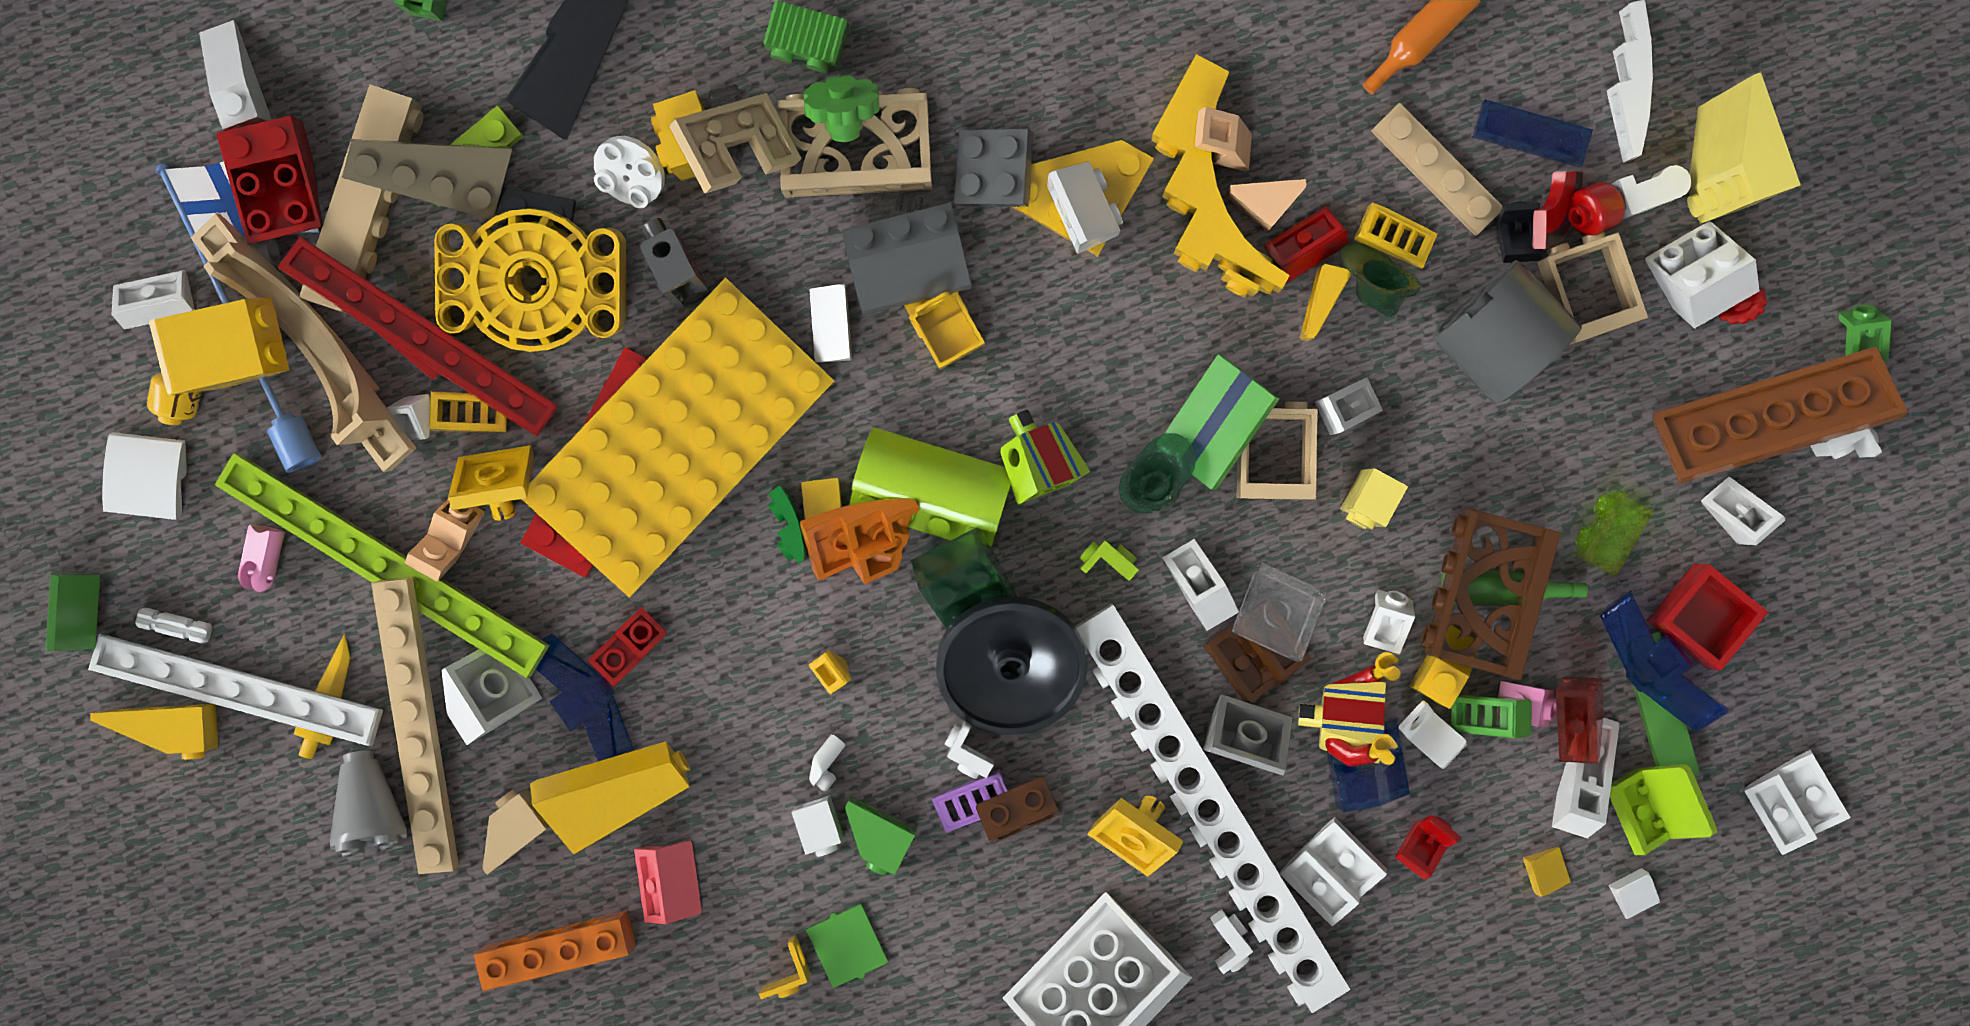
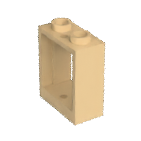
M1604 232L1594 236L1587 235L1582 237L1583 245L1570 249L1568 242L1546 250L1548 257L1537 262L1546 289L1573 316L1556 265L1602 249L1623 310L1582 324L1581 331L1569 345L1648 318L1619 232L1606 236Z
M1285 402V408H1273L1266 418L1274 420H1302L1301 484L1249 483L1248 444L1237 460L1236 498L1316 499L1318 409H1307V402Z

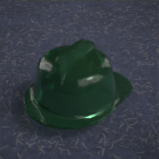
M1362 243L1346 244L1341 249L1340 258L1342 263L1357 277L1356 296L1365 306L1375 309L1387 317H1393L1397 314L1406 297L1414 296L1420 291L1421 284L1418 279L1402 269L1381 251Z
M1165 433L1155 437L1147 444L1120 479L1118 489L1120 499L1125 506L1136 513L1149 514L1168 509L1175 504L1180 496L1181 489L1195 469L1196 455L1193 445L1187 438L1177 433Z

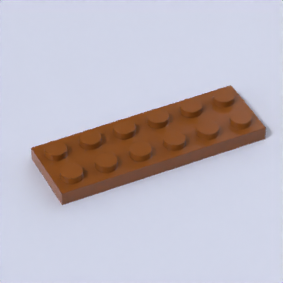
M1876 346L1653 413L1652 420L1679 484L1899 420L1905 418L1908 411Z

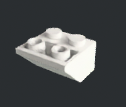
M1711 221L1706 222L1645 258L1647 265L1674 311L1694 329L1760 291L1756 259Z

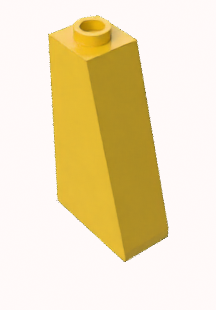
M666 741L535 780L530 783L532 806L573 854H576L689 788L687 771L690 770V766L681 751L674 752Z

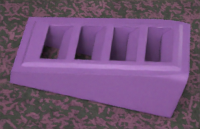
M1000 769L989 773L987 778L981 776L932 797L933 804L946 833L980 820L976 810L977 802L972 791L979 789L984 801L991 799L986 788L989 784H993L997 795L1009 791ZM964 794L972 809V813L966 815L959 796ZM948 800H952L959 816L954 821L945 804Z

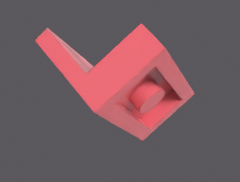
M682 841L667 846H644L634 849L645 923L668 924L701 914L702 908L691 841Z

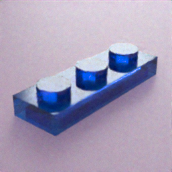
M1485 99L1481 104L1472 138L1579 168L1583 166L1593 129Z

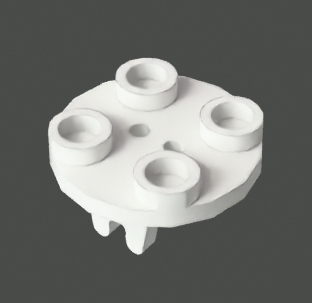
M628 136L611 137L599 146L594 156V170L596 173L594 182L599 190L609 193L619 201L631 204L636 208L646 207L649 202L659 196L664 187L665 172L659 157L650 147L640 140Z

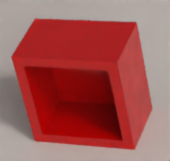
M1693 563L1647 622L1704 668L1721 671L1768 614V611L1710 564Z

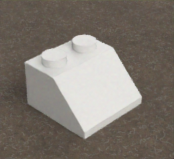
M1088 161L1048 173L1047 188L1077 254L1119 235L1120 229L1118 225L1123 224V220L1116 204L1112 203L1109 205L1103 191L1107 190L1108 187L1099 168L1093 170Z

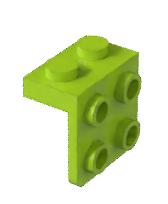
M1686 764L1637 768L1611 784L1610 799L1635 856L1646 855L1670 839L1707 838L1717 833V827L1698 786L1696 777L1691 768Z

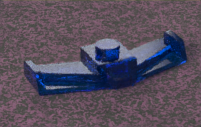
M1631 590L1609 604L1600 613V618L1626 670V677L1638 692L1646 694L1695 733L1728 713L1729 709L1725 705L1720 704L1682 675V673L1692 667V661L1669 633L1655 642Z
M550 634L541 639L550 646L536 670L562 692L549 702L571 732L584 724L597 761L634 751L614 698V690L606 679L594 671L555 635Z

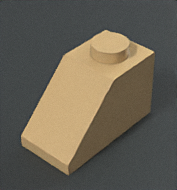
M528 789L518 795L514 790H511L495 803L499 809L489 816L483 870L487 875L550 827L532 806L531 793Z

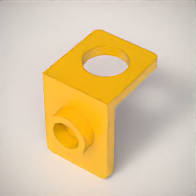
M1258 251L1266 260L1272 262L1271 257ZM1230 269L1224 271L1220 278L1227 283L1226 288L1241 297H1246L1247 294L1253 297L1261 288V286L1252 282L1251 278L1244 277Z
M797 935L790 937L788 947L798 973L762 986L759 992L760 999L778 994L779 998L790 996L800 990L799 985L808 982L811 973Z

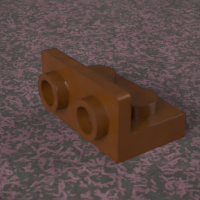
M1044 777L1036 778L976 805V810L986 835L992 843L999 842L1061 815L1056 800L1053 798Z

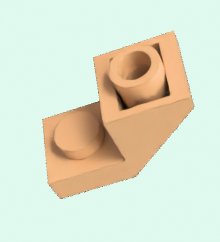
M1209 107L1199 110L1195 148L1214 152L1213 164L1244 172L1248 171L1252 133L1238 115Z
M447 499L434 512L427 535L408 553L405 564L438 582L459 559L483 518L485 511L476 506L452 510Z

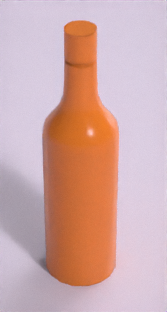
M1430 0L1395 35L1391 41L1390 53L1387 59L1362 84L1364 89L1373 95L1398 70L1418 65L1481 0Z

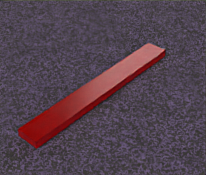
M301 236L278 265L281 271L538 438L557 410L558 405Z

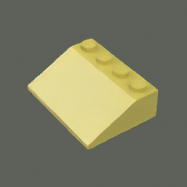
M1761 72L1750 76L1698 107L1690 167L1691 186L1688 191L1690 196L1687 198V204L1691 214L1694 217H1698L1700 224L1742 210L1801 185Z

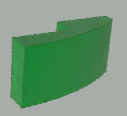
M780 485L768 493L773 500L768 506L780 522L786 519L789 524L777 533L781 538L777 545L789 562L795 559L800 564L808 559L807 548L800 525L801 518L785 486Z

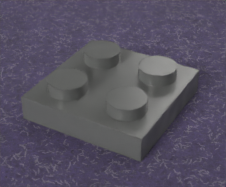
M1029 129L959 130L954 204L965 207H1029L1034 132Z

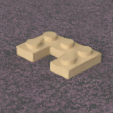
M767 93L676 118L669 126L705 194L735 185L742 178L727 150L728 147L749 142L765 174L795 166L802 159Z

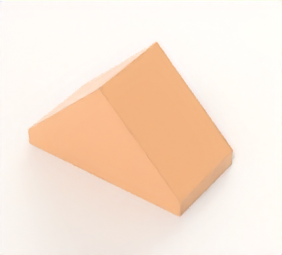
M1306 179L1230 185L1227 190V198L1268 232L1306 188Z

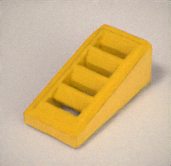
M1372 202L1366 209L1354 240L1422 269L1438 234L1386 207ZM1379 218L1384 220L1378 236L1372 234V230ZM1390 225H1396L1397 228L1391 242L1384 240ZM1405 229L1410 231V234L1402 249L1397 245ZM1417 235L1424 237V240L1416 256L1410 252Z
M1324 264L1316 269L1300 334L1301 340L1310 341L1317 336L1349 280L1351 270Z
M431 391L429 427L431 431L506 433L507 418L496 411L495 424H488V405L470 393ZM443 402H450V422H442ZM458 402H466L465 423L457 422ZM473 402L481 403L480 423H472Z

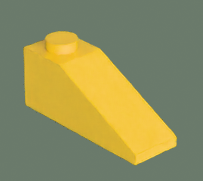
M216 704L111 709L90 713V720L166 754L181 753L182 759L185 760L206 757L205 751L218 748Z

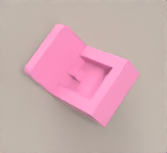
M1501 681L1498 697L1531 700V726L1548 727L1549 722L1555 719L1558 701L1554 699V690ZM1500 707L1497 708L1498 719H1500Z

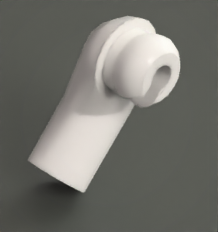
M831 734L814 755L809 780L813 786L816 784L822 791H827L836 780L835 775L827 769L845 747L843 741L835 735Z

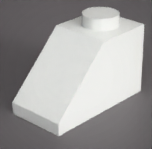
M1195 539L1162 557L1206 631L1239 613L1226 584Z

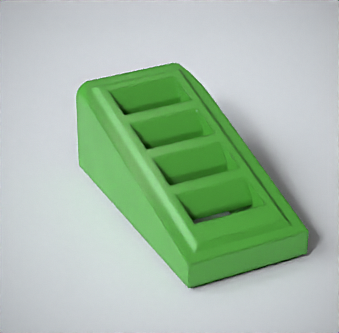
M1459 694L1451 707V727L1456 732L1506 738H1524L1531 735L1532 702L1530 699ZM1467 703L1471 704V724H1467ZM1482 705H1485L1484 725H1482ZM1498 707H1500V727L1497 726Z

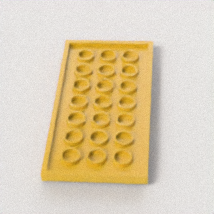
M725 277L528 484L527 498L522 500L630 598L830 387L834 380Z

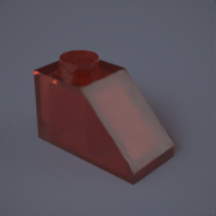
M1563 677L1556 688L1559 762L1598 764L1604 717L1602 678Z

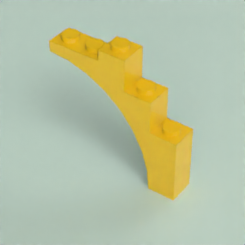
M1196 54L1155 128L1151 140L1157 143L1155 148L1162 154L1170 158H1175L1176 154L1182 157L1164 190L1163 198L1168 200L1166 205L1183 215H1186L1188 211L1194 214L1176 246L1174 254L1179 256L1178 263L1194 272H1197L1199 268L1207 271L1214 258L1219 261L1218 267L1221 270L1226 271L1230 269L1251 278L1252 282L1261 286L1259 290L1266 294H1271L1272 290L1279 294L1290 275L1266 260L1243 237L1228 214L1218 190L1211 157L1212 152L1195 148L1198 111L1204 107L1216 109L1217 101L1229 74V71Z

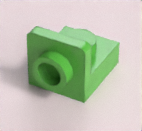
M1857 305L1853 307V310L1839 312L1838 320L1847 327L1845 356L1877 346L1883 361L1888 362L1892 320L1872 305Z

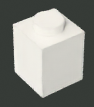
M831 796L795 806L792 810V815L805 855L815 852L816 856L820 857L838 850L837 844L842 842L844 836Z

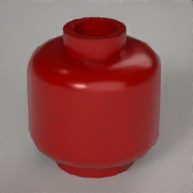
M1593 183L1577 190L1569 199V221L1573 228L1582 235H1599L1614 228L1622 221L1625 213L1623 195L1610 183Z

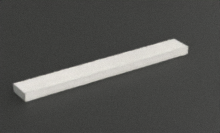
M105 634L98 635L96 648L88 670L367 746H373L383 713V710Z

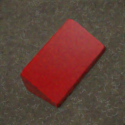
M1325 206L1263 246L1272 258L1275 266L1290 275L1287 280L1288 283L1349 245L1346 229L1329 208Z

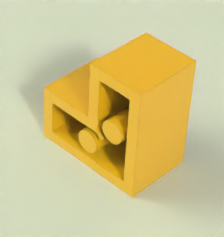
M694 90L654 103L653 107L656 115L651 117L655 134L661 141V144L656 145L661 165L667 168L669 174L674 173L681 181L696 176L669 126L676 118L705 110L701 97Z

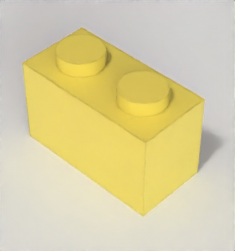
M1375 468L1363 469L1358 474L1340 509L1348 513L1347 521L1366 530L1368 528L1373 530L1374 527H1387L1408 486Z

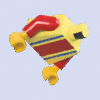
M1384 652L1377 657L1375 666L1372 665L1351 676L1324 686L1321 705L1300 703L1298 726L1320 728L1319 747L1322 750L1328 751L1329 754L1347 766L1379 763L1380 761L1386 765L1392 764L1395 756L1389 749H1396L1398 745L1390 735L1384 734L1386 683L1381 681L1382 677L1390 681L1399 679L1401 671L1396 666L1389 667L1392 664H1396L1399 659L1390 652Z

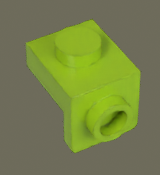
M1105 540L1099 545L1093 541L1079 557L1084 562L1080 569L1085 573L1093 567L1100 557L1128 581L1139 571L1133 565L1137 558L1121 544L1117 549H1114Z

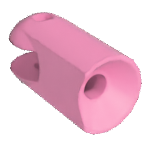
M249 524L238 572V579L243 588H253L256 592H263L272 586L276 576L285 531Z

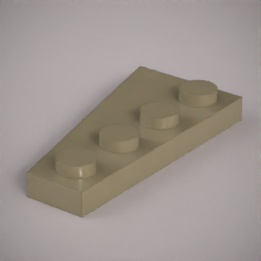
M351 139L342 178L492 219L496 212L512 147Z

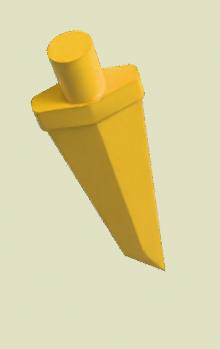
M345 633L315 690L316 692L342 698L351 659ZM297 726L294 731L295 735L304 738L298 755L307 759L314 758L319 743L331 745L334 737Z

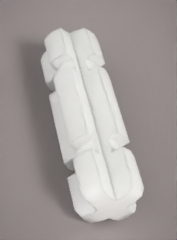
M142 608L137 613L136 626L138 628L153 629L155 632L182 639L189 637L190 641L198 643L208 642L212 632V625L210 623L202 621L193 622V619L166 612L160 613L158 610Z

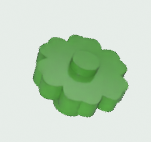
M853 76L830 77L826 80V83H813L804 91L805 116L815 123L825 122V128L834 141H853L860 136L863 120L871 119L880 110L878 86L869 79L856 80Z

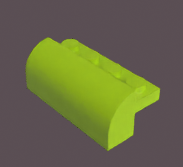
M872 427L856 470L849 505L876 500L914 499L918 504L919 510L917 514H912L908 528L990 552L1011 482L1006 468Z

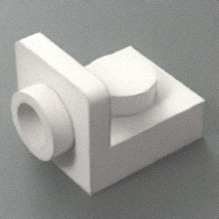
M1873 428L1810 446L1816 457L1832 456L1833 459L1845 456L1854 449L1860 458L1875 457L1882 453L1878 445V435Z
M1377 590L1375 594L1376 606L1363 636L1364 644L1400 654L1415 619L1413 601L1398 591L1385 592Z

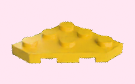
M1120 140L1031 164L1029 207L1012 208L1071 241L1047 188L1048 173L1089 161L1093 170L1099 168L1108 187L1103 193L1108 204L1115 203L1122 216L1154 158ZM1106 242L1094 246L1087 251L1098 257Z

